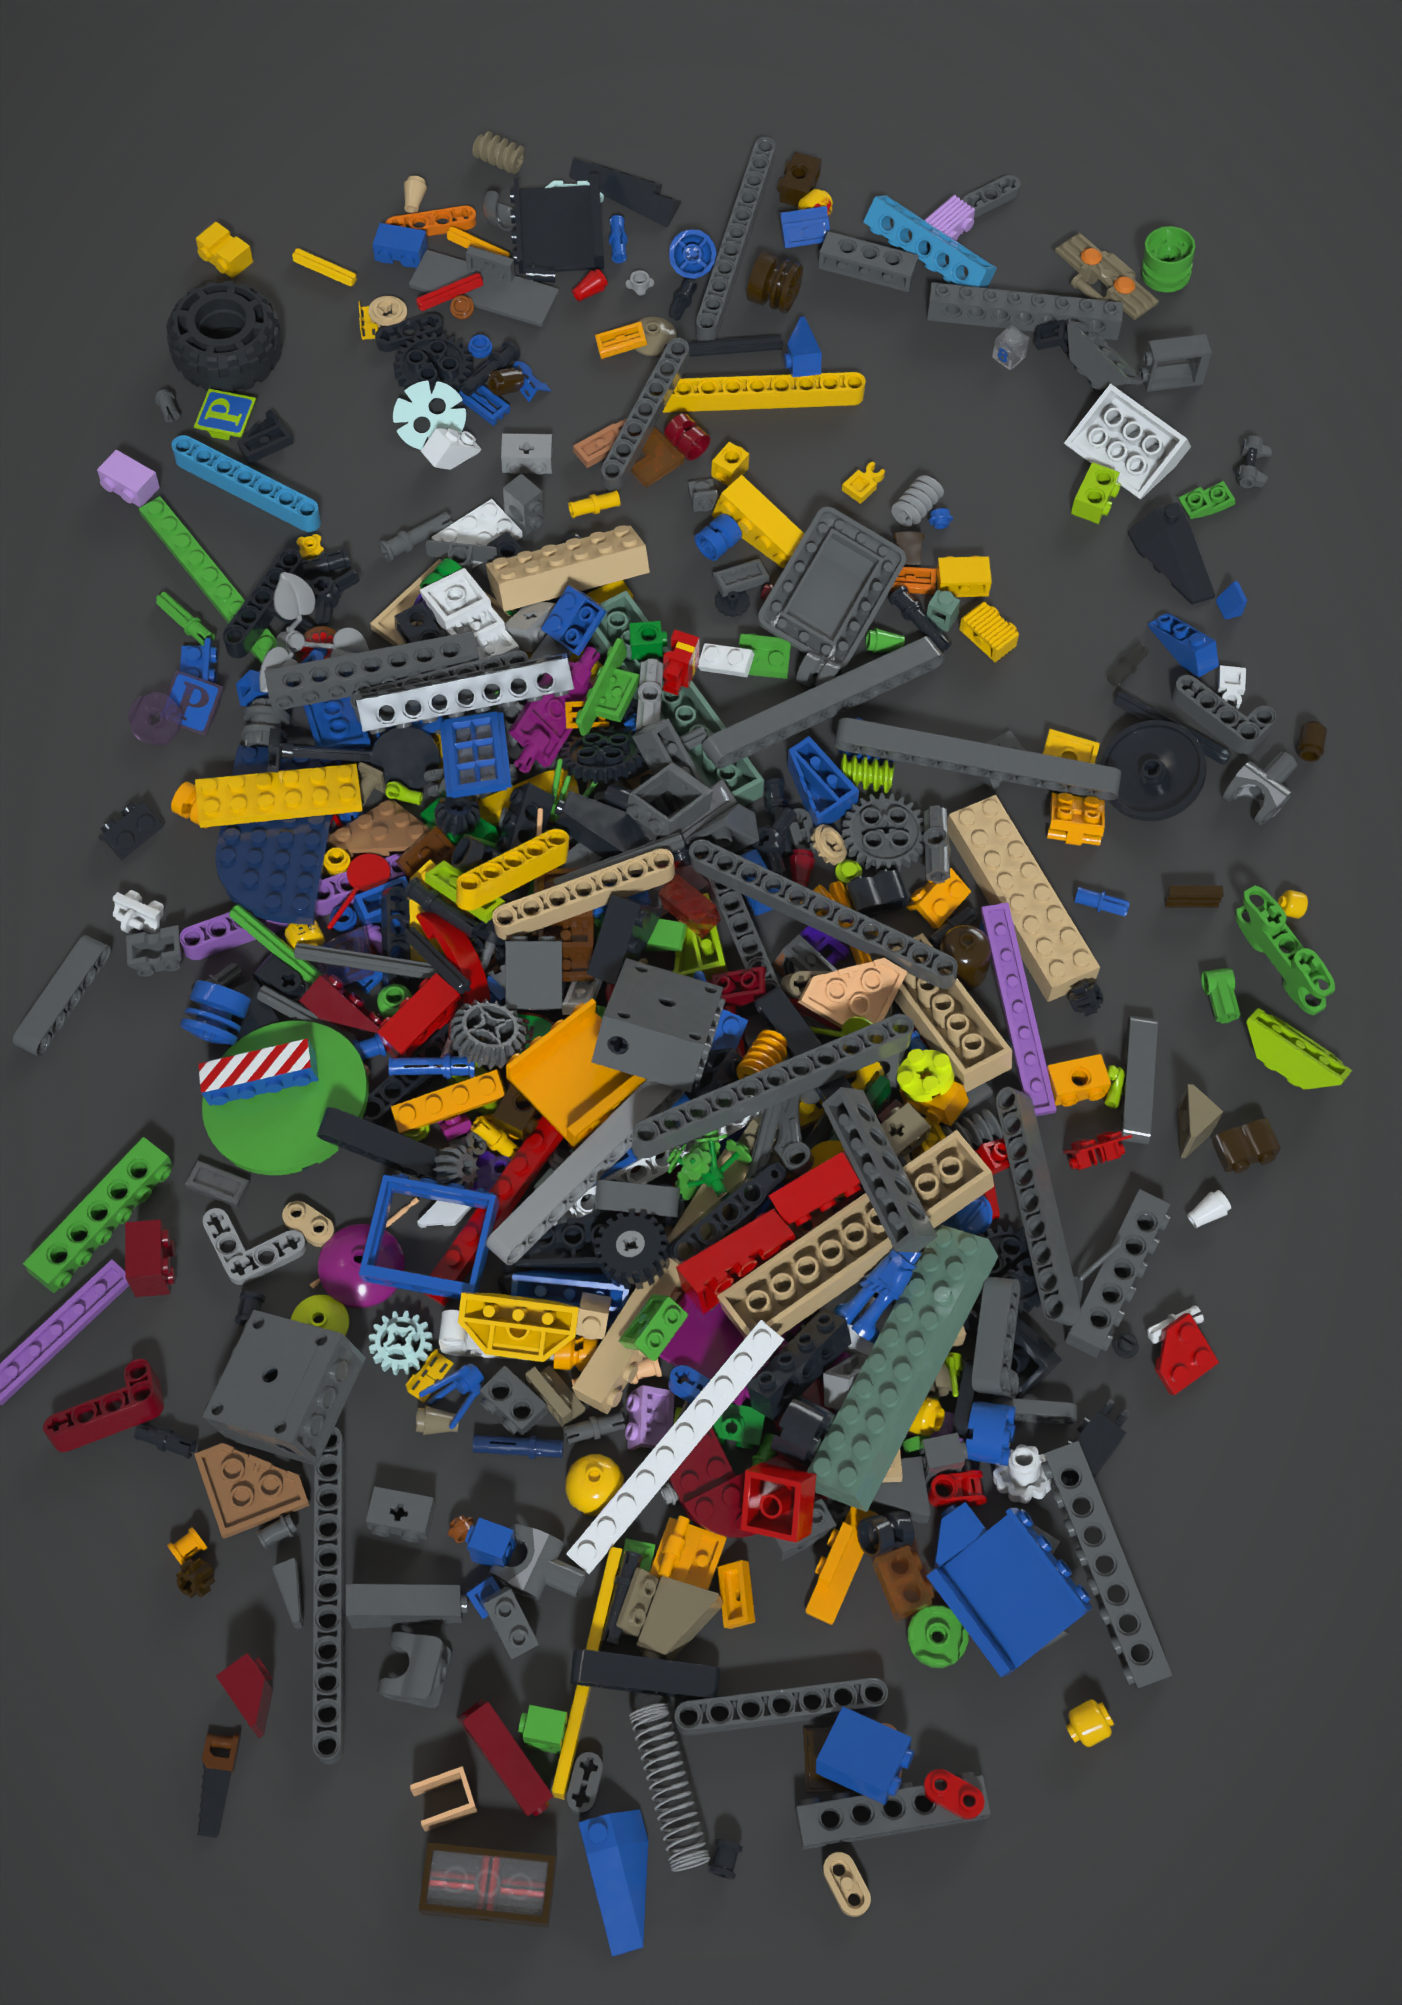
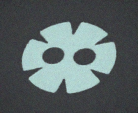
M428 381L418 382L405 390L412 403L400 398L396 401L393 411V422H408L398 429L397 433L403 441L414 448L422 450L427 437L430 438L436 428H450L458 432H462L464 428L466 409H451L460 403L462 398L456 390L445 383L437 381L431 394ZM441 398L444 400L446 409L443 413L433 414L430 412L429 403L432 399ZM416 418H428L431 423L430 429L425 433L415 431L413 423Z

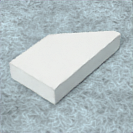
M437 1200L417 1223L421 1228L433 1225L454 1226L472 1207Z

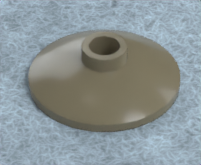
M651 316L635 322L641 321L647 341L646 346L634 349L640 354L646 356L662 355L664 345L668 344L670 340L677 338L674 326L666 319Z

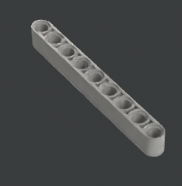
M647 1079L489 1236L486 1246L505 1264L512 1265L516 1263L632 1147L634 1126L644 1119L670 1109L683 1096L685 1091Z

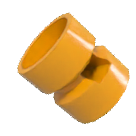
M187 781L177 789L172 799L171 810L186 819L190 818L193 823L199 825L196 785Z
M583 1336L575 1337L554 1354V1369L571 1370L573 1366H576L579 1371H583L598 1348L599 1339L590 1340Z

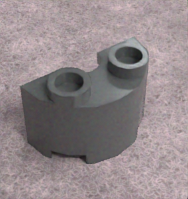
M178 925L161 928L160 932L156 934L142 932L126 936L127 965L137 970L139 976L147 977L153 975L154 972L176 971L180 969L182 956L180 928Z

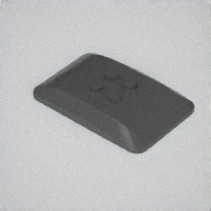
M823 507L817 512L757 616L758 623L763 629L789 642L806 654L811 651L822 656L824 662L831 660L845 668L905 565L906 554L897 545L832 507Z

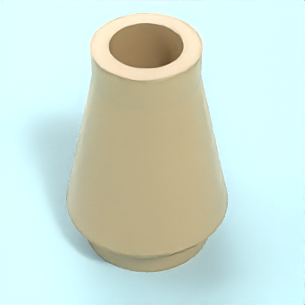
M409 176L404 182V209L412 214L418 212L427 190L425 180L419 176Z

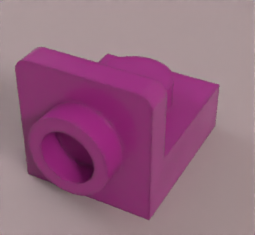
M465 1113L437 1122L447 1141L471 1131L472 1124Z

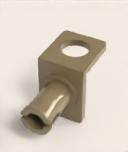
M360 762L358 764L361 778L359 787L362 805H365L374 789L385 793L386 784L382 771L373 768L372 764L369 766Z

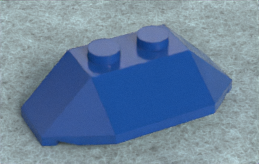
M547 1269L512 1274V1296L551 1300L579 1308L583 1292L612 1297L606 1329L614 1323L628 1301L629 1290L624 1289L622 1283L619 1287L613 1285L612 1280L608 1281L603 1274Z

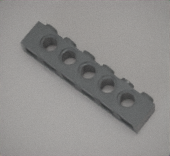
M841 1087L823 1102L822 1106L894 1250L918 1253L933 1241L937 1234L864 1091Z
M1138 1190L1112 1244L1113 1246L1118 1241H1122L1123 1245L1103 1262L1081 1307L1080 1319L1072 1326L1065 1343L1097 1358L1100 1350L1107 1351L1114 1337L1108 1333L1112 1325L1119 1326L1125 1314V1311L1120 1308L1124 1301L1130 1303L1137 1287L1132 1285L1135 1277L1142 1278L1149 1264L1144 1261L1147 1253L1153 1255L1160 1239L1155 1237L1158 1229L1164 1231L1171 1218V1215L1167 1214L1170 1207L1169 1203L1145 1191ZM1137 1223L1147 1224L1150 1230H1142ZM1132 1246L1136 1248L1139 1254L1129 1253L1126 1247ZM1121 1270L1125 1272L1127 1278H1119L1114 1271ZM1110 1294L1115 1298L1116 1302H1107L1102 1295ZM1098 1318L1103 1322L1104 1326L1096 1327L1090 1319Z
M974 1772L955 1775L978 1788L984 1796L985 1803L982 1812L971 1820L962 1819L930 1801L931 1809L928 1812L919 1811L915 1806V1799L917 1797H927L924 1793L923 1785L913 1787L912 1782L901 1783L895 1797L890 1795L887 1802H894L899 1806L900 1815L897 1817H889L884 1812V1804L864 1795L851 1797V1793H840L833 1795L832 1801L820 1802V1798L802 1800V1806H797L795 1810L801 1849L806 1850L987 1819L991 1812L983 1775L975 1777ZM936 1780L935 1788L943 1791L946 1789V1784L942 1780ZM971 1796L963 1797V1803L967 1807L974 1806V1800ZM856 1807L865 1808L869 1813V1820L863 1823L856 1821L852 1815V1810ZM826 1812L834 1813L838 1818V1825L833 1828L826 1827L821 1821V1816Z

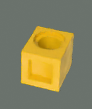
M728 442L712 460L711 476L730 486L748 470L749 453L742 447Z

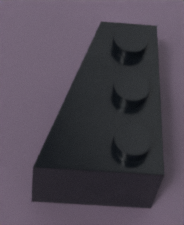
M611 895L587 975L616 985L626 958L639 962L664 909L637 899Z

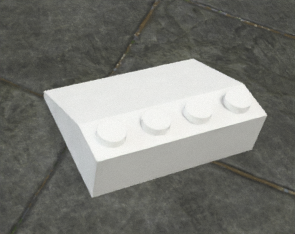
M1112 384L1107 387L1064 442L1067 447L1092 464L1093 462L1120 472L1118 483L1140 500L1177 466L1191 448L1186 437Z

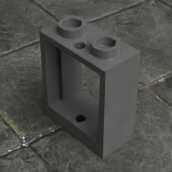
M1206 334L1149 341L1147 351L1143 353V366L1139 369V375L1144 380L1146 392L1203 385L1212 355ZM1190 358L1189 363L1157 367L1158 362Z
M672 762L629 793L626 813L650 829L655 835L664 838L680 833L709 811L713 790ZM667 790L688 804L670 819L649 805L650 802Z

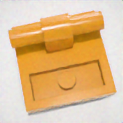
M1052 793L1050 801V828H1048L1047 839L1065 841V844L1081 846L1082 843L1100 846L1101 836H1103L1105 828V800H1099L1092 796L1085 798L1073 796L1069 793Z
M678 1516L677 1520L670 1517L649 1573L659 1580L661 1576L709 1590L727 1537L690 1525V1520L686 1517Z

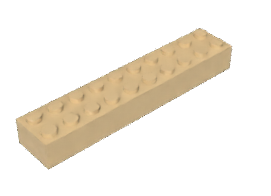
M957 1130L903 1167L933 1228L994 1187L992 1171ZM865 1193L720 1293L717 1297L723 1311L744 1339L760 1320L781 1336L869 1274L890 1253L893 1246Z

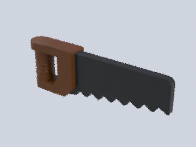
M207 1733L202 1755L203 1769L206 1772L202 1776L205 1782L201 1785L204 1792L200 1795L203 1799L200 1807L203 1810L199 1813V1817L202 1820L198 1823V1826L201 1828L197 1833L198 1836L217 1838L219 1835L231 1773L235 1769L241 1734L234 1733V1736ZM212 1747L231 1749L229 1758L213 1756L211 1753Z

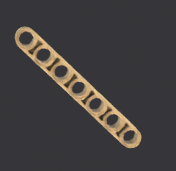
M656 849L501 905L494 910L492 915L495 932L499 938L510 940L513 936H522L609 904L611 895L629 897L668 883L675 875L673 854L667 849ZM661 864L667 865V866L664 867V868H658V867H657L658 865H661ZM637 873H638V874H641V876H639V877H632V876H631V875L637 874ZM608 883H615V885L611 887L605 886ZM583 892H588V893H590V894L587 895V896H580V895H579V894H581V893H583ZM559 901L564 902L559 906L553 905L554 903ZM530 911H537L534 915H527ZM506 920L511 921V923L506 925L501 924L503 921Z

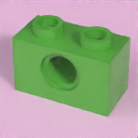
M529 1705L528 1714L522 1713L518 1731L520 1732V1738L524 1740L525 1748L560 1755L568 1725L567 1712Z

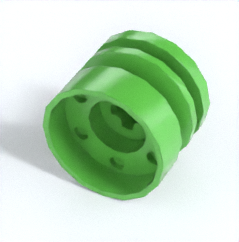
M1169 226L1158 228L1147 236L1141 270L1142 279L1147 286L1155 291L1175 292L1189 283L1195 254V241L1191 234L1182 228Z

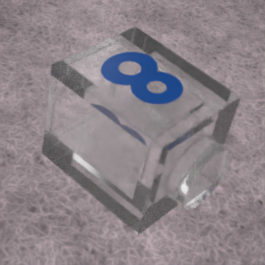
M1011 324L995 338L992 357L1011 370L1026 357L1030 338Z

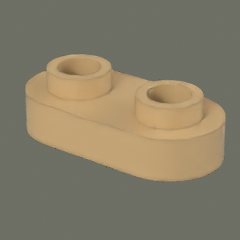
M302 1201L290 1202L283 1209L282 1217L286 1227L290 1230L301 1232L305 1240L313 1246L323 1247L332 1235L335 1234L331 1220ZM295 1211L302 1212L299 1217L292 1216ZM318 1226L324 1227V1230L320 1233L314 1231Z
M836 1852L828 1856L823 1865V1875L840 1909L851 1917L863 1915L870 1906L871 1896L854 1861L849 1855L842 1852ZM835 1865H841L844 1868L845 1872L842 1876H836L833 1873ZM852 1894L857 1895L860 1899L859 1905H850L848 1897Z

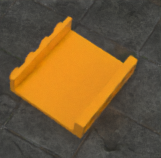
M593 998L585 1004L580 1003L577 1005L569 1017L564 1021L562 1019L558 1020L546 1035L536 1037L530 1043L528 1049L521 1054L516 1053L506 1065L507 1079L574 1148L589 1137L647 1080L591 1062L602 1018L596 1013V1001Z

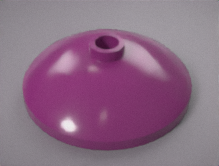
M371 1224L350 1225L337 1231L324 1244L319 1255L318 1274L323 1288L329 1296L348 1307L367 1308L378 1305L391 1297L398 1289L363 1282L358 1275L361 1263H356L354 1260L357 1256H363ZM385 1230L376 1266L405 1271V1259L402 1248L396 1238Z

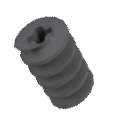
M982 1109L979 1115L977 1113L971 1114L969 1119L966 1117L961 1118L959 1123L954 1121L949 1128L947 1126L941 1127L946 1137L957 1130L972 1149L973 1143L979 1148L983 1144L982 1139H985L987 1142L993 1141L992 1135L994 1134L998 1139L1003 1138L1002 1129L997 1119L987 1109Z

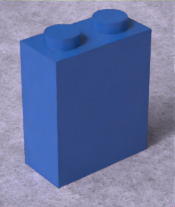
M842 1706L816 1759V1774L885 1805L889 1796L895 1797L902 1781V1778L899 1777L902 1768L908 1769L913 1759L914 1751L911 1750L912 1737Z

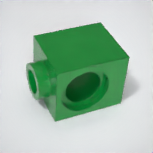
M661 621L629 623L631 660L663 657V647H667V632L661 631Z

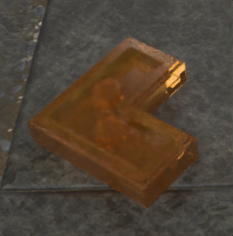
M654 427L642 449L646 457L634 464L631 473L645 487H648L685 463V457Z

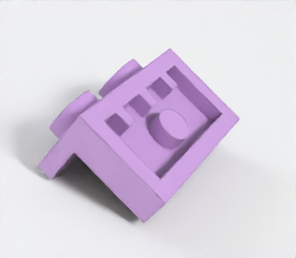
M644 1385L630 1393L626 1403L627 1410L629 1411V1421L625 1430V1437L628 1440L627 1448L629 1450H635L639 1447L654 1449L673 1426L674 1393L671 1390Z

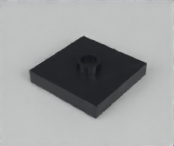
M255 978L232 989L251 999L245 1018H231V1021L241 1026L240 1032L227 1031L238 1037L236 1042L262 1027L279 1023L272 1007L257 999L260 986Z

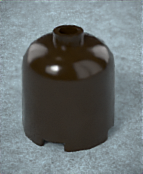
M958 925L950 929L942 938L939 951L952 956L956 960L958 966L957 979L969 991L980 986L987 977L992 953L990 940L985 932L975 926Z

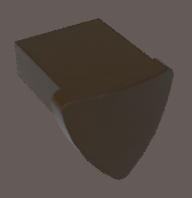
M919 532L894 533L896 545L906 554L905 565H921V548L924 534Z

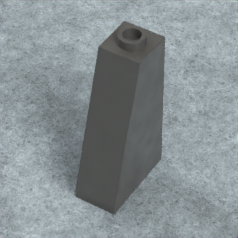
M346 1584V1617L352 1629L463 1623V1613H468L467 1594H462L460 1585Z

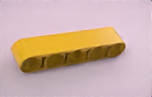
M561 829L549 830L460 875L456 884L457 906L466 911L475 910L563 865L568 859V833Z

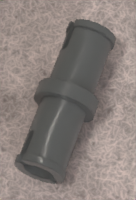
M617 1411L616 1413L598 1418L590 1416L587 1421L563 1426L564 1433L566 1432L565 1439L567 1444L570 1445L571 1443L589 1438L597 1440L601 1438L600 1435L624 1430L625 1423L622 1422L624 1421L622 1412Z

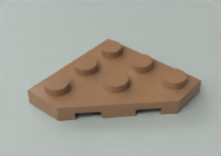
M388 799L332 833L328 846L330 848H341L350 857H353L354 853L366 852L379 856H390V851H407L430 828L393 799Z
M224 1443L194 1454L223 1539L277 1519L281 1515L284 1516L310 1506L299 1475L280 1469L273 1466L272 1463L253 1455L242 1453Z

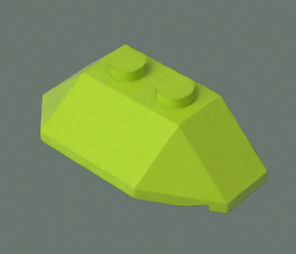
M1259 1008L1248 1018L1247 1025L1257 1059L1262 1061L1268 1069L1277 1071L1286 1077L1287 1081L1292 1085L1299 1086L1303 1090L1341 1085L1352 1072L1333 1053L1281 1019L1266 1014L1265 1011Z

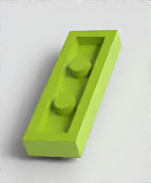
M442 861L425 874V883L456 903L457 879L464 873L452 867L446 861ZM498 897L468 912L487 923L492 919L494 910L504 905L505 901Z

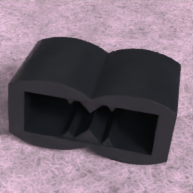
M881 870L873 877L858 876L851 879L846 885V892L853 910L871 918L881 913L895 912L907 906L908 896L898 870Z

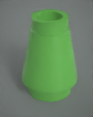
M875 628L874 630H868L865 647L872 654L893 652L904 647L905 638L904 636Z

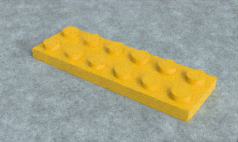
M356 764L279 771L278 773L266 772L195 779L200 828L362 811Z

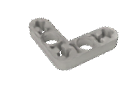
M220 1208L210 1209L203 1216L202 1222L206 1233L229 1279L236 1285L247 1284L300 1258L306 1251L305 1238L297 1230L286 1231L245 1251L224 1210ZM216 1217L224 1231L220 1235L216 1227L212 1225V1219ZM293 1239L294 1242H298V1248L293 1250L291 1247H288L289 1240ZM226 1240L236 1242V1248L230 1253H224L220 1250L222 1243ZM280 1245V1248L284 1254V1256L280 1257L278 1249L276 1248V1246ZM264 1251H271L275 1254V1257L271 1263L263 1264L259 1261L260 1254ZM253 1258L254 1263L257 1267V1269L255 1270L253 1269V1266L250 1263L249 1259ZM241 1265L242 1268H245V1274L240 1276L238 1273H235V1267Z

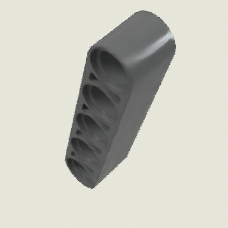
M83 935L78 940L17 1028L13 1037V1044L37 1057L42 1056L107 963L111 954V947L87 935Z
M1129 1016L1124 1056L1125 1077L1121 1099L1119 1131H1121L1122 1135H1132V1138L1122 1140L1123 1142L1149 1144L1152 1126L1158 1032L1157 1019Z

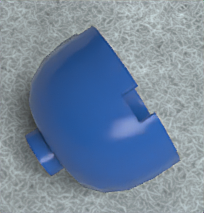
M691 229L682 231L674 237L670 244V264L681 276L696 279L705 276L712 270L717 256L715 243L710 236L701 230Z

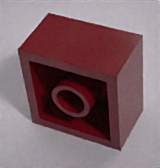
M161 1219L125 1222V1278L135 1297L171 1294V1284H175L176 1280L175 1269L170 1264V1257H175V1243L173 1239L170 1240L169 1229L164 1228Z

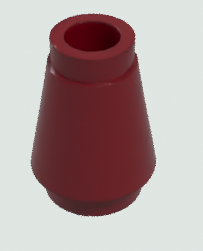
M796 849L792 851V855L789 857L791 881L806 888L816 861L813 858V852L805 849Z

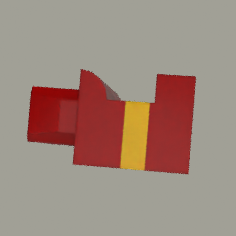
M674 630L671 637L672 651H668L663 655V677L665 680L663 691L678 695L682 686L689 687L699 665V637Z

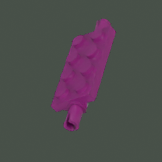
M586 647L578 662L568 661L574 686L573 690H569V694L558 697L548 694L543 695V699L539 701H527L508 733L524 747L520 756L514 762L516 768L521 763L519 767L521 772L528 773L535 760L544 768L551 766L573 728L566 729L565 702L586 701L589 689L594 687L590 683L591 670L600 658V654L597 652L593 656L596 652V649L593 647ZM545 673L539 683L542 685L549 684L552 676ZM572 707V712H579L583 707ZM572 718L573 723H576V718Z

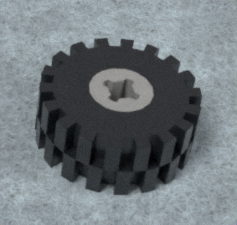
M629 1211V1216L624 1217L623 1213L616 1214L618 1220L608 1219L606 1221L608 1228L605 1229L601 1226L598 1231L601 1238H595L596 1248H594L599 1266L607 1280H612L613 1285L617 1287L622 1283L624 1289L631 1290V1285L635 1284L638 1290L643 1289L642 1283L648 1282L649 1286L655 1283L653 1277L661 1278L664 1275L662 1267L668 1269L670 1265L668 1260L670 1258L668 1255L669 1241L665 1230L661 1224H658L655 1217L652 1216L649 1219L645 1212H641L640 1216H637L635 1211Z

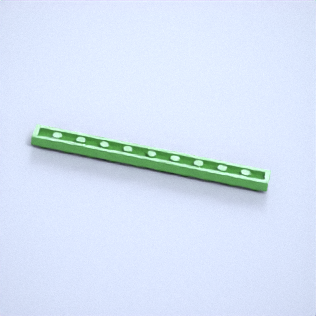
M160 496L140 507L141 516L229 624L245 602L242 596ZM268 628L265 629L250 650L261 665L266 653L272 648L277 647L276 638Z

